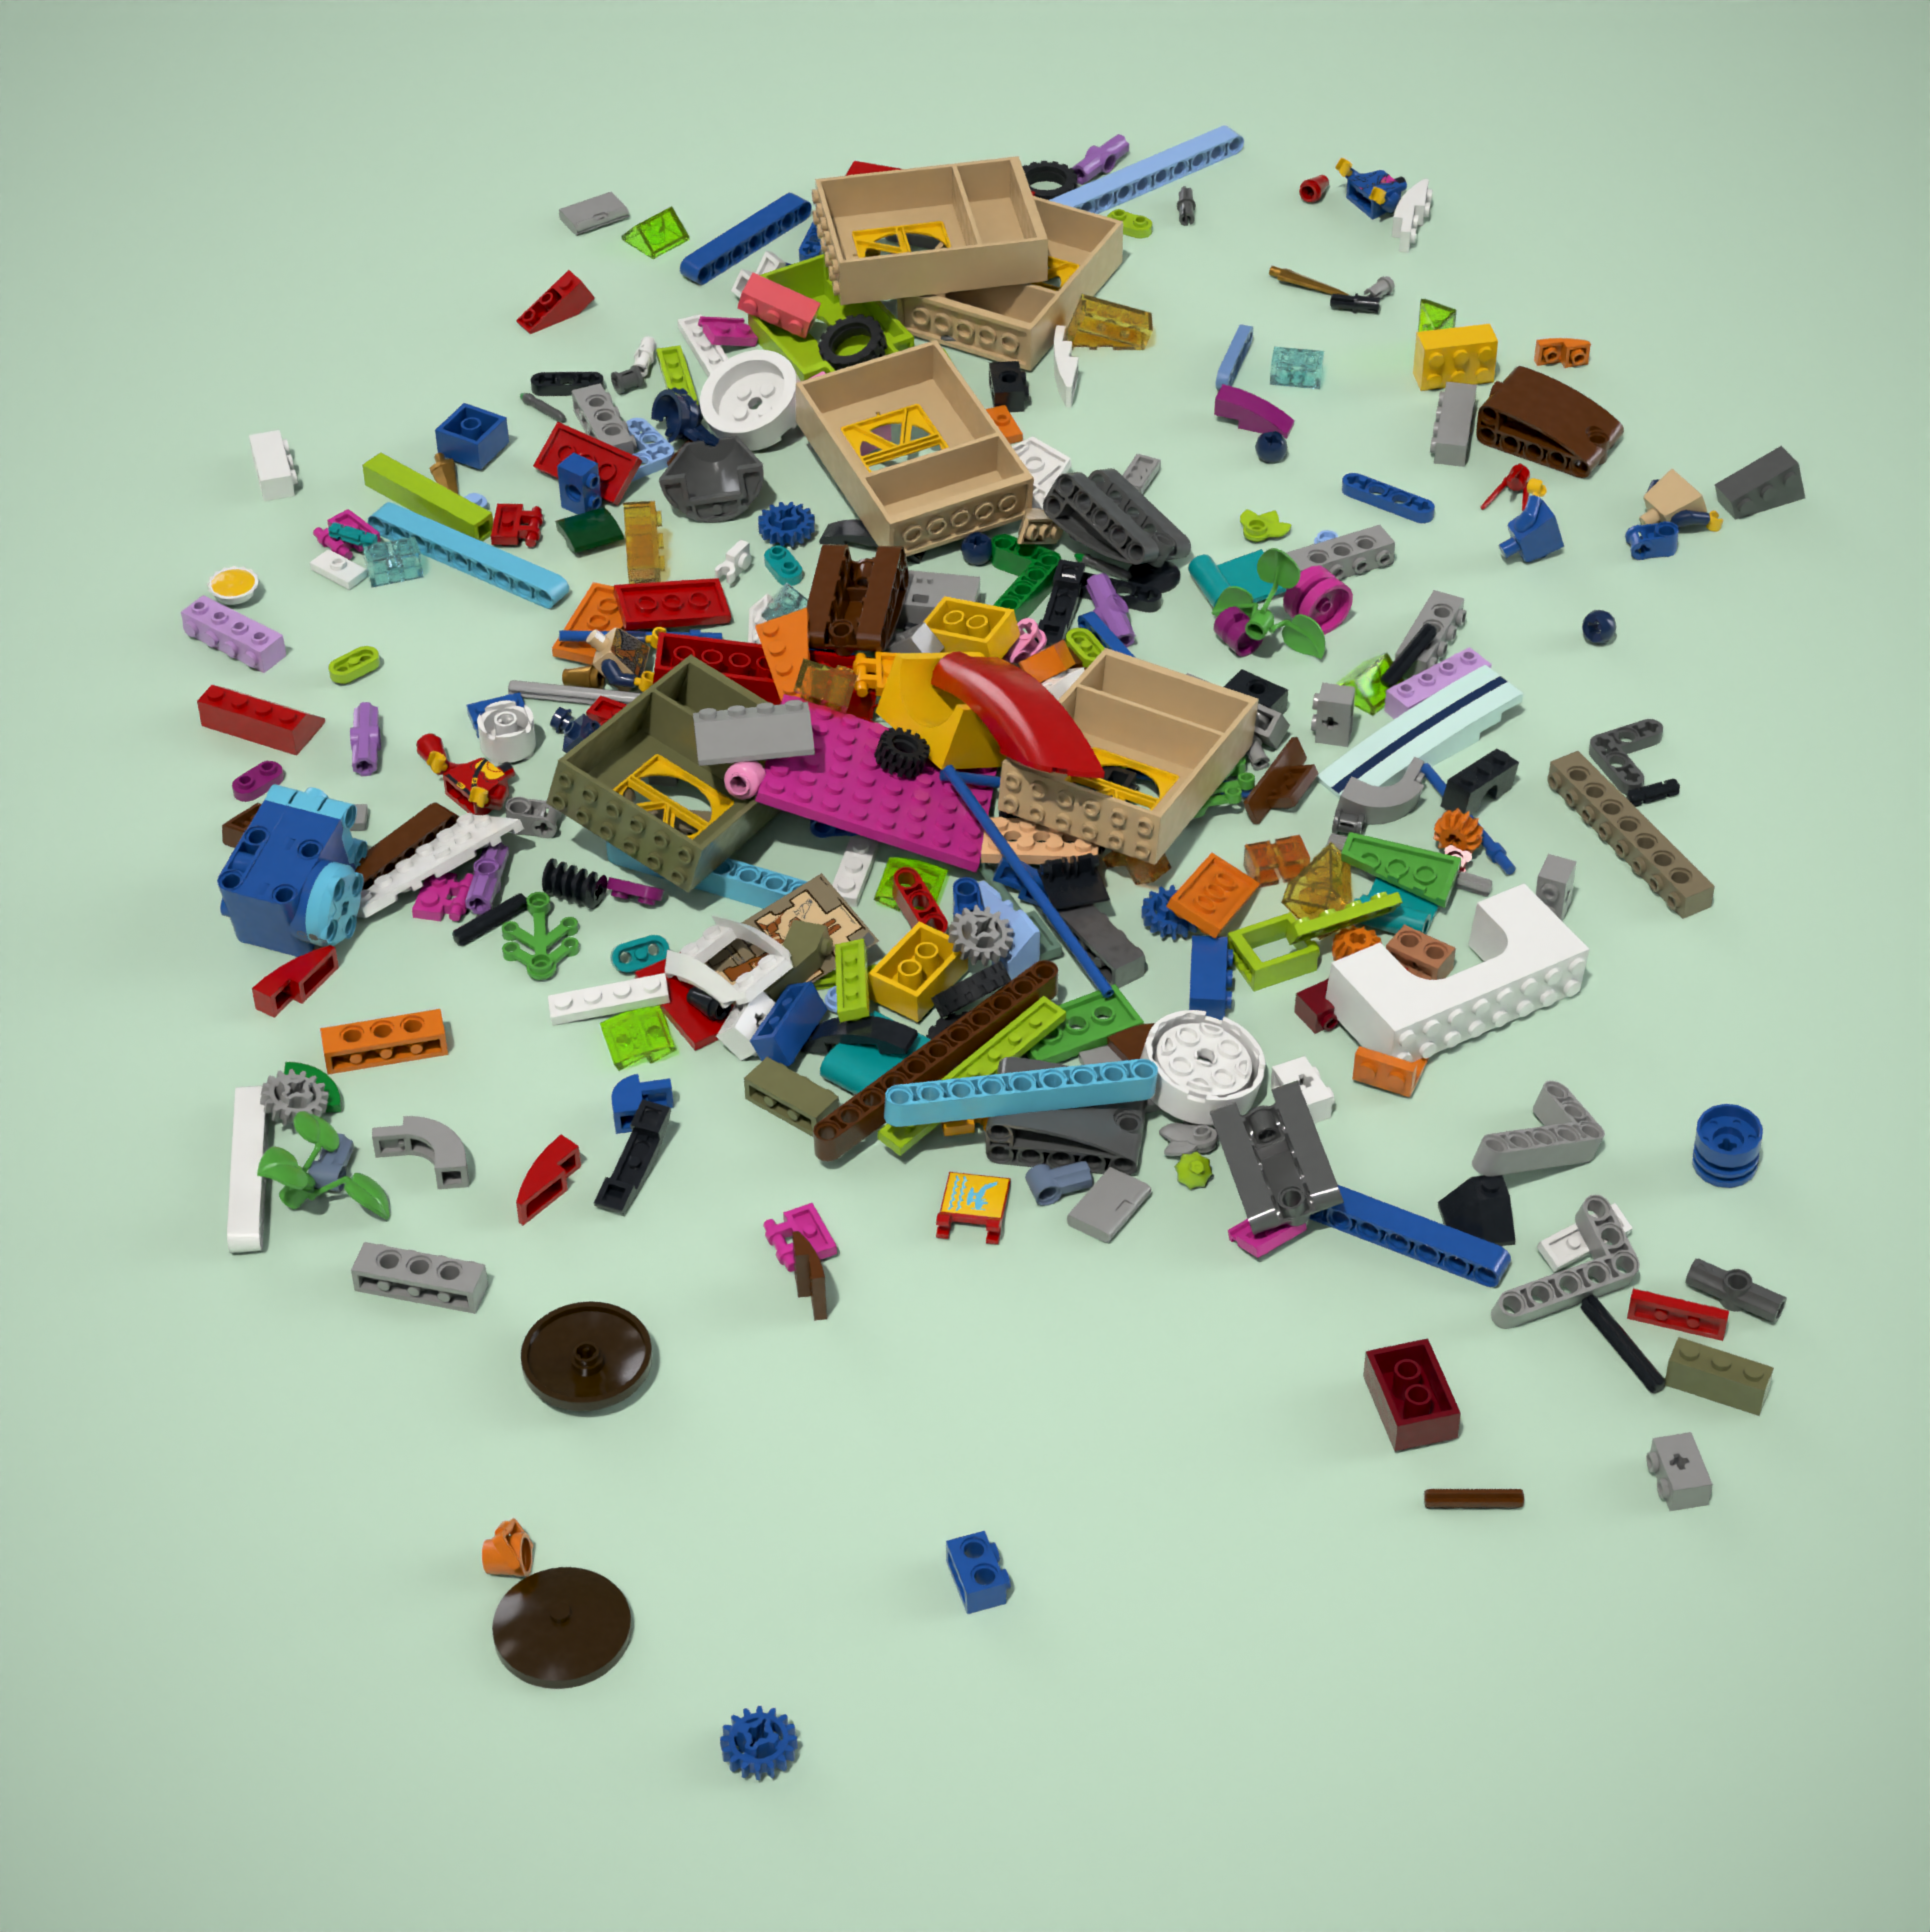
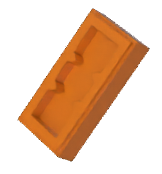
M1005 405L986 409L1010 444L1023 441V433Z

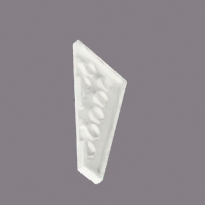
M472 813L460 816L456 820V824L437 833V838L430 843L418 847L413 856L398 862L394 870L378 877L374 881L375 884L367 890H362L357 917L367 918L396 902L398 900L397 894L421 888L423 886L421 881L433 874L438 878L476 857L477 849L488 846L493 847L502 842L500 836L513 831L516 834L522 831L524 827L520 819L472 815Z

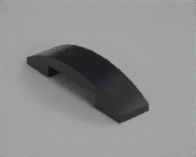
M861 519L830 523L819 540L822 545H847L848 542L878 547ZM926 551L907 556L906 559L908 562L920 564Z
M1059 559L1053 578V589L1043 620L1040 619L1038 625L1039 630L1043 631L1047 637L1046 645L1051 646L1066 639V634L1071 627L1078 604L1085 572V563Z
M869 1016L857 1021L841 1023L839 1017L817 1025L801 1050L802 1052L828 1053L832 1046L838 1043L876 1044L880 1054H907L917 1038L918 1032L907 1025L880 1017Z
M642 1099L630 1124L632 1129L631 1135L611 1177H605L594 1201V1206L624 1214L642 1189L659 1152L671 1114L670 1107Z

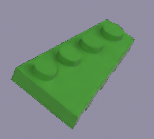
M1349 832L1341 852V861L1446 908L1461 867V858L1352 832Z

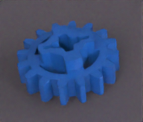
M779 502L778 507L771 504L769 505L770 510L763 509L762 515L758 516L759 534H762L763 540L770 539V544L772 545L778 542L783 547L785 543H789L792 547L796 541L803 544L804 538L810 539L811 533L815 532V516L811 514L810 508L803 509V504L795 506L793 502H790L788 505Z
M1171 885L1169 890H1165L1161 886L1159 887V893L1150 891L1149 898L1143 899L1141 918L1144 919V926H1150L1151 933L1160 931L1162 938L1167 934H1171L1172 939H1176L1177 934H1181L1186 938L1188 937V931L1197 932L1195 925L1177 917L1172 910L1166 907L1170 898L1177 892L1174 885Z
M758 1706L756 1713L752 1714L747 1708H744V1717L742 1718L733 1714L731 1716L732 1726L724 1725L723 1736L720 1737L723 1761L729 1762L730 1770L734 1772L741 1768L742 1778H746L750 1773H755L756 1780H760L762 1773L766 1772L771 1778L775 1777L774 1769L776 1768L786 1771V1760L794 1761L795 1749H798L795 1725L788 1724V1716L784 1714L777 1718L776 1708H771L768 1713H763L762 1706Z

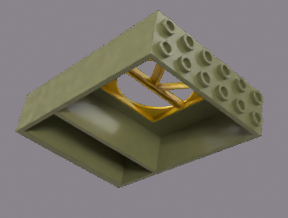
M690 654L558 760L546 803L689 893L782 811L781 809L756 802V795L750 799L741 800L729 794L725 788L724 776L728 768L734 763L699 766L693 713H699L700 710L706 708H713L716 711L728 710L729 707L736 705L751 708L757 707L758 704L769 702ZM765 759V760H756V761H758V762L763 766V768H764L766 759ZM649 776H669L694 785L706 796L710 803V821H705L640 779ZM630 787L651 801L635 804L625 798L623 794ZM664 809L663 821L648 811ZM675 816L697 829L698 832L686 836L674 828Z

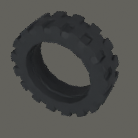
M1041 161V163L1032 162L1028 166H1022L1030 190L1035 192V197L1050 200L1074 190L1078 186L1077 174H1075L1072 168L1069 169L1066 164L1061 165L1056 161H1052V163ZM1048 181L1060 184L1062 187L1053 190H1039L1030 185Z
M858 314L856 317L849 315L846 316V319L835 321L836 324L827 327V332L821 335V342L818 343L822 360H826L835 371L885 356L884 350L887 349V340L877 320L874 321L873 317H865L863 314ZM864 335L871 337L867 346L860 352L848 356L835 354L839 345L853 336Z
M1000 961L938 993L931 1000L940 1017L943 1018L1006 985L1011 981V978Z

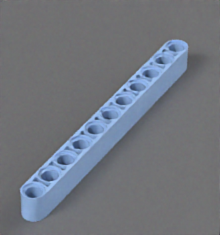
M1221 126L1049 201L1099 214L1236 155L1244 146V138L1228 126Z

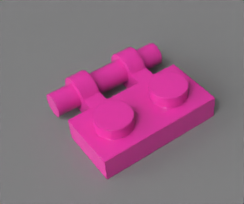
M349 509L327 520L328 528L332 523L336 522L343 524L344 527L350 526L363 530L365 534L366 532L376 534L377 541H381L380 532ZM317 527L313 531V535L321 545L331 548V551L348 560L353 556L349 549L355 548L359 552L367 549L362 547L363 544L358 546L344 542L341 539L337 541L331 538L328 528L323 530Z
M448 872L438 878L434 874L425 878L412 908L413 918L442 921L444 914H449V918L452 921H459L461 915H464L467 911L465 900L474 875L468 873L460 882L457 881V874Z
M813 1203L783 1212V1223L776 1224L773 1219H768L763 1224L766 1230L765 1237L770 1245H774L777 1250L776 1257L779 1263L785 1265L789 1272L794 1271L793 1243L787 1244L785 1238L792 1236L793 1231H799L811 1243L820 1260L837 1254V1246Z

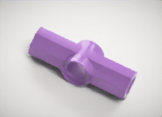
M1117 134L1100 147L1091 146L1086 152L1085 158L1072 167L1075 174H1077V183L1083 185L1101 171L1109 173L1113 169L1116 160L1129 151V143L1125 137Z
M1104 573L1092 575L1087 580L1088 584L1086 587L1096 607L1093 612L1098 615L1126 647L1131 646L1135 642L1134 638L1136 635L1126 615L1129 612L1126 602L1116 594L1108 575Z
M362 702L357 708H354L353 727L350 728L353 772L359 773L360 776H371L377 770L378 751L381 750L380 728L378 726L379 712L378 707L373 706L370 702Z
M502 842L493 847L483 848L480 859L474 863V876L465 900L466 908L472 910L474 914H483L487 910H491L495 895L501 890V877L509 856V848L502 844Z

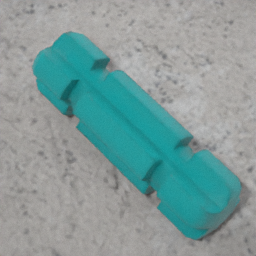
M336 522L332 523L328 528L329 536L334 539L340 540L341 538L344 542L358 546L363 544L362 547L367 549H374L378 544L377 535L366 532L365 534L363 530L350 526L344 527L343 524Z

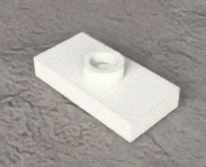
M329 549L310 562L311 570L348 590L368 577L367 569Z

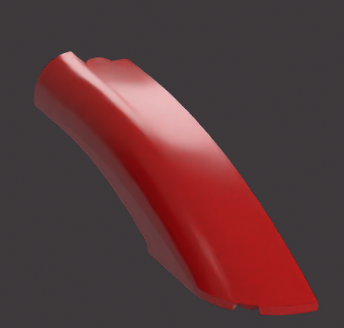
M960 651L945 655L936 664L931 684L955 695L966 703L990 730L1000 746L1001 754L1027 767L1048 773L1056 772L1074 777L1104 778L1105 772L1080 728L1061 703L1030 674L998 657H971Z

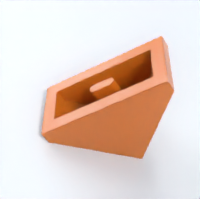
M1064 639L1018 662L1021 669L1040 683L1076 664Z

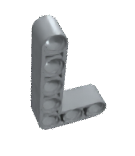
M1547 1081L1544 1083L1533 1106V1112L1545 1126L1484 1135L1472 1160V1166L1482 1175L1498 1176L1590 1162L1594 1158L1605 1132L1567 1087L1556 1081Z
M1590 1195L1585 1199L1575 1215L1576 1225L1594 1260L1503 1292L1491 1310V1318L1495 1325L1503 1329H1511L1581 1304V1301L1590 1295L1598 1298L1628 1286L1638 1272L1640 1263L1606 1198L1600 1195ZM1588 1211L1596 1213L1598 1218L1591 1216ZM1602 1238L1608 1239L1612 1245L1604 1243ZM1616 1266L1624 1268L1626 1273L1620 1272ZM1588 1276L1595 1277L1599 1283L1592 1282ZM1560 1286L1567 1287L1571 1293L1562 1291ZM1532 1296L1539 1297L1543 1303H1537L1533 1300ZM1503 1306L1512 1308L1514 1314L1507 1312Z

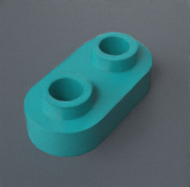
M773 546L765 551V567L779 584L795 586L802 581V566L788 549L782 546Z
M649 935L621 943L613 948L610 961L612 966L619 972L626 973L642 969L667 957V950H669V944L660 935ZM651 944L657 947L656 955H651L648 952V947ZM623 952L627 953L630 957L628 963H623L620 960V955Z

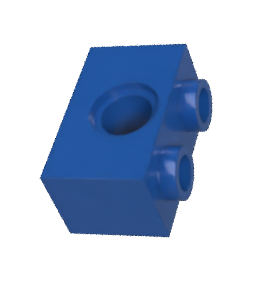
M572 453L557 465L562 508L578 515L598 509L602 505L598 463Z

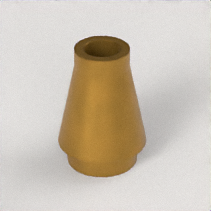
M594 665L564 669L562 682L567 686L602 689L605 677Z

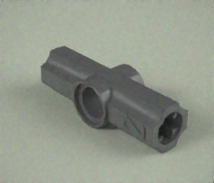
M1698 1258L1694 1260L1686 1276V1284L1718 1297L1720 1304L1729 1311L1739 1312L1745 1309L1769 1321L1777 1322L1786 1304L1787 1297L1753 1283L1750 1274L1741 1269L1726 1271Z

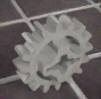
M975 905L973 912L966 907L963 908L962 915L956 913L948 932L950 935L948 942L954 943L952 951H961L960 959L962 960L967 957L972 958V965H975L977 960H981L984 966H987L990 959L994 963H998L1000 956L1006 958L1013 943V938H1011L1013 929L1007 928L1009 920H1000L1001 912L998 911L993 915L990 913V907L988 906L984 911H980L978 905Z
M293 1069L289 1070L288 1075L278 1071L276 1077L270 1075L268 1076L267 1083H263L260 1104L264 1105L263 1112L273 1113L271 1120L275 1121L280 1118L283 1120L284 1126L289 1122H293L295 1115L300 1111H306L321 1117L322 1114H325L329 1094L324 1091L325 1084H316V1076L305 1077L306 1071H302L300 1075H296Z

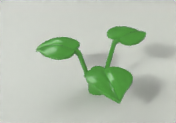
M1277 548L1268 549L1261 555L1257 563V572L1260 579L1267 583H1273V587L1261 610H1258V603H1253V597L1247 590L1237 586H1230L1220 594L1212 614L1218 617L1225 609L1237 606L1250 618L1245 626V631L1252 639L1261 640L1268 631L1274 633L1276 629L1285 626L1282 630V637L1286 645L1299 653L1321 659L1325 652V636L1320 625L1315 620L1306 615L1298 614L1292 619V622L1286 619L1274 625V616L1267 608L1278 589V585L1286 589L1297 585L1300 580V569L1297 563L1284 551Z
M300 1111L294 1117L293 1122L296 1131L306 1141L315 1144L314 1150L303 1168L298 1166L296 1158L290 1152L276 1146L269 1148L260 1159L257 1176L270 1178L285 1185L279 1192V1197L289 1208L298 1209L307 1198L314 1201L317 1196L341 1184H345V1191L356 1202L386 1221L390 1216L388 1200L383 1188L372 1178L361 1173H354L351 1178L344 1176L314 1191L315 1180L306 1172L315 1160L321 1147L329 1152H334L339 1146V1137L336 1130L319 1116L306 1111Z

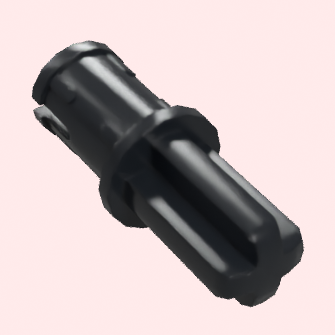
M1358 293L1355 296L1331 295V307L1353 309V313L1365 311L1378 314L1380 297L1360 296Z

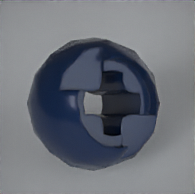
M1277 431L1261 434L1255 444L1256 454L1266 463L1280 461L1285 457L1288 448L1286 439Z
M981 532L971 533L965 537L961 545L963 558L975 566L987 563L992 558V539Z
M1604 610L1590 612L1583 619L1582 623L1584 636L1588 641L1596 644L1608 642L1615 635L1617 627L1615 618Z

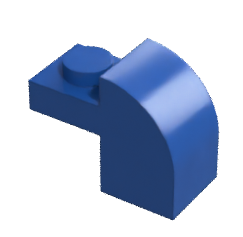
M634 1074L617 1083L611 1095L616 1134L632 1132L630 1124L642 1099L674 1108L670 1078L640 1082L639 1075Z

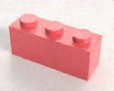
M752 273L741 293L737 308L805 339L816 320L821 303Z

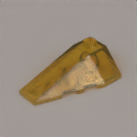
M1332 842L1328 843L1313 858L1310 864L1303 867L1300 873L1288 882L1281 903L1298 919L1309 917L1312 920L1318 918L1320 913L1328 909L1335 908L1336 912L1345 909L1344 906L1352 902L1350 864L1341 861V851ZM1339 930L1318 936L1317 938L1321 940Z

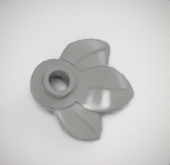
M1184 1121L1183 1124L1170 1123L1159 1130V1135L1171 1141L1164 1150V1155L1181 1156L1182 1154H1191L1194 1151L1199 1153L1210 1152L1216 1147V1142L1218 1141V1134L1214 1128Z

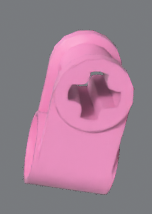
M1031 618L1022 619L1017 623L1020 636L1003 656V660L1018 664V662L1038 653L1045 647L1047 637L1043 631L1039 630L1035 620Z

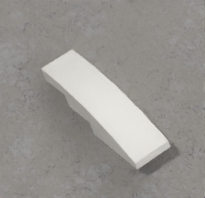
M1056 325L1054 336V376L1059 394L1065 406L1071 408L1078 381L1079 357H1072V341H1066V326Z

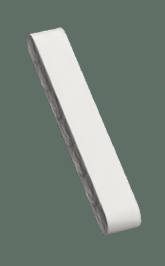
M263 1085L235 1088L227 1242L230 1253L262 1251L266 1177L257 1176L260 1159L268 1150L269 1113H264V1105L260 1104Z

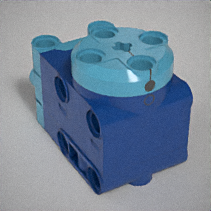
M276 784L270 787L265 800L231 853L217 879L222 895L221 914L222 916L230 917L234 932L240 942L299 957L313 951L315 945L322 947L335 946L345 938H351L357 924V914L364 883L363 875L355 872V869L358 865L360 866L361 863L359 861L362 857H366L368 850L367 842L353 838L350 831L357 815V809L354 804L331 799L323 791L313 787L307 788L305 792Z

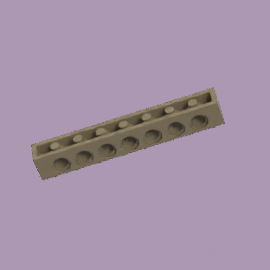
M1579 751L1550 761L1547 778L1549 786L1566 801L1568 806L1572 807L1582 817L1585 823L1589 824L1599 834L1602 840L1606 841L1615 850L1619 857L1623 858L1632 867L1637 875H1640L1649 884L1650 888L1667 903L1670 909L1674 910L1684 919L1711 907L1715 886Z

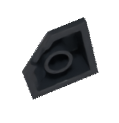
M1503 1175L1470 1177L1438 1202V1209L1444 1225L1499 1246L1515 1245L1511 1200Z

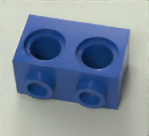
M981 1531L947 1540L946 1562L966 1613L971 1614L1006 1604V1590L1011 1588L1007 1570L1000 1569L998 1564L1000 1562L998 1548L995 1542H989L986 1532Z

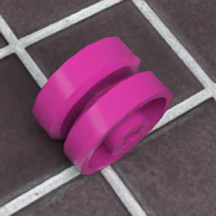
M1321 565L1311 566L1300 572V580L1297 585L1286 590L1283 598V607L1285 612L1292 618L1298 614L1312 618L1320 625L1325 635L1337 628L1346 618L1352 606L1353 594L1346 584L1337 579Z

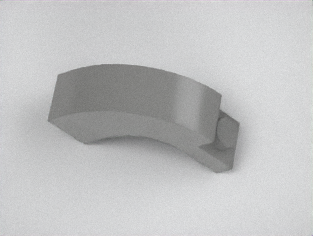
M1414 757L1403 778L1391 786L1377 787L1351 776L1340 796L1336 810L1338 808L1343 809L1344 813L1358 816L1361 813L1366 814V824H1385L1403 818L1415 808L1424 788V785L1421 784L1425 776L1421 772L1424 761Z
M403 1116V1125L372 1128L375 1158L405 1155L420 1156L429 1160L434 1165L438 1189L469 1187L464 1145L458 1135L448 1126L425 1117Z

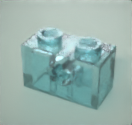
M415 537L401 538L395 541L375 543L363 547L365 566L371 588L424 578L421 553Z

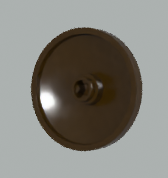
M594 1301L568 1304L544 1315L528 1331L521 1348L523 1376L529 1388L539 1398L553 1406L573 1411H592L607 1408L631 1396L646 1380L652 1365L651 1339L643 1323L624 1308Z
M576 1567L551 1568L534 1573L519 1581L501 1599L495 1611L492 1625L495 1650L506 1669L528 1684L550 1689L581 1686L606 1674L619 1662L627 1650L632 1630L629 1605L621 1590L606 1577L596 1572Z

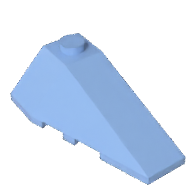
M983 880L978 882L983 911L988 906L990 907V913L993 915L998 911L1001 912L999 919H1008L1009 924L1007 928L1013 929L1011 949H1009L1006 958L1000 956L999 962L1003 963L1011 980H1013L1034 963L1040 961V931L1021 909L1018 911L1013 910V903L1010 900L1002 901L1000 893Z

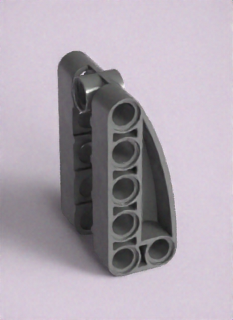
M1115 469L1095 470L1089 477L1082 472L1063 473L1057 477L1044 499V513L1055 524L1085 546L1112 559L1134 565L1148 563L1154 567H1162L1165 561L1185 558L1191 551V543L1188 537Z
M1005 1057L999 1061L997 1074L1069 1066L1035 1059ZM1148 1099L988 1117L985 1131L986 1156L990 1161L997 1164L1025 1167L1046 1164L1051 1169L1086 1161L1090 1168V1173L1104 1174L1109 1167H1112L1127 1175H1131L1137 1170Z
M1298 1080L1271 1089L1275 1103L1271 1106L1262 1105L1255 1107L1246 1115H1240L1236 1102L1210 1111L1254 1235L1286 1223L1291 1226H1300L1309 1220L1311 1214L1344 1203Z

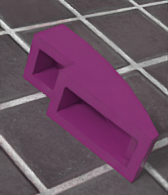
M1222 384L1215 397L1214 415L1238 420V429L1262 434L1277 431L1287 439L1294 426L1295 420L1284 411L1255 394Z

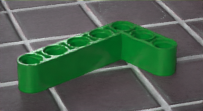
M999 534L991 540L992 565L999 570L1016 575L1018 578L993 606L1014 609L1018 623L1022 619L1028 618L1052 592L1053 578L1061 556L1055 551L1036 544H1018V538L1014 536Z

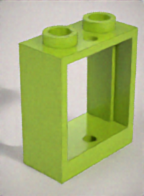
M1291 912L1228 933L1227 949H1233V964L1253 992L1317 971L1320 950L1318 944L1311 939L1293 944L1297 951L1265 962H1261L1253 951V948L1286 938V933L1293 927L1292 923L1296 921Z

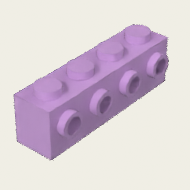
M204 595L181 611L183 629L187 635L226 653L229 657H233L249 667L265 673L286 657L282 634Z
M1469 647L1386 690L1384 711L1393 719H1396L1458 679L1484 665L1491 668L1492 664Z

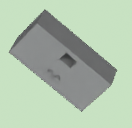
M909 570L908 588L895 629H903L907 622L923 623L944 596L980 603V577Z

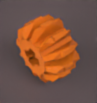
M1459 808L1453 812L1447 810L1435 823L1433 839L1439 841L1438 848H1446L1449 845H1453L1462 851H1469L1472 854L1482 842L1483 837L1481 835L1484 828L1478 825L1479 818L1470 817V811L1463 814Z
M1352 925L1350 930L1343 928L1333 939V960L1337 961L1381 942V938L1376 935L1375 930L1367 931L1365 925L1361 928H1356Z

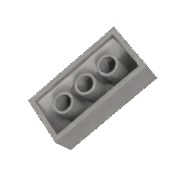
M790 700L782 705L761 703L757 707L751 708L736 705L729 707L728 710L716 711L713 708H706L700 710L699 713H693L699 766L815 755L808 702Z

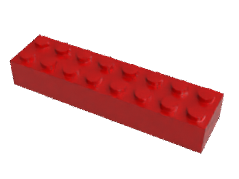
M659 632L653 684L691 654L765 701L774 705L781 704L761 644ZM809 650L811 703L824 705L838 712L868 719V711L875 705L876 689L869 688L868 694L865 697L857 695V690H855L853 679L856 676L853 672V662L856 655L839 656L836 653ZM874 708L870 713V719H873Z

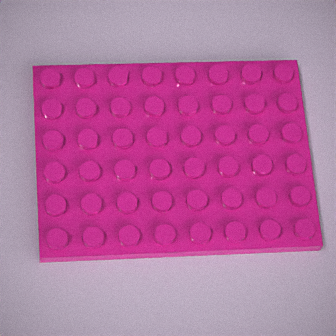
M784 694L780 705L790 700L808 701L800 697ZM808 702L815 755L766 759L764 765L766 776L760 783L755 801L976 872L980 864L984 828L951 782L940 780L941 769L927 758L922 773H919L916 777L912 775L911 778H906L905 774H903L901 778L897 777L895 772H893V775L889 774V769L883 770L880 767L881 764H877L874 757L881 734L885 730L888 731L889 728L879 723H872L857 718L852 714L832 710L824 705ZM997 767L956 769V771L996 776ZM966 784L989 815L994 787Z

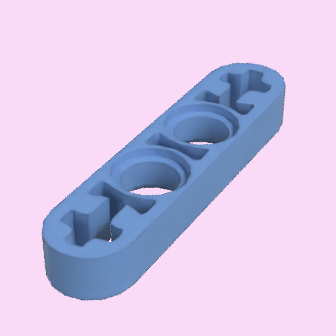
M1239 325L1218 370L1216 389L1220 390L1222 384L1233 385L1250 348L1253 338V326Z

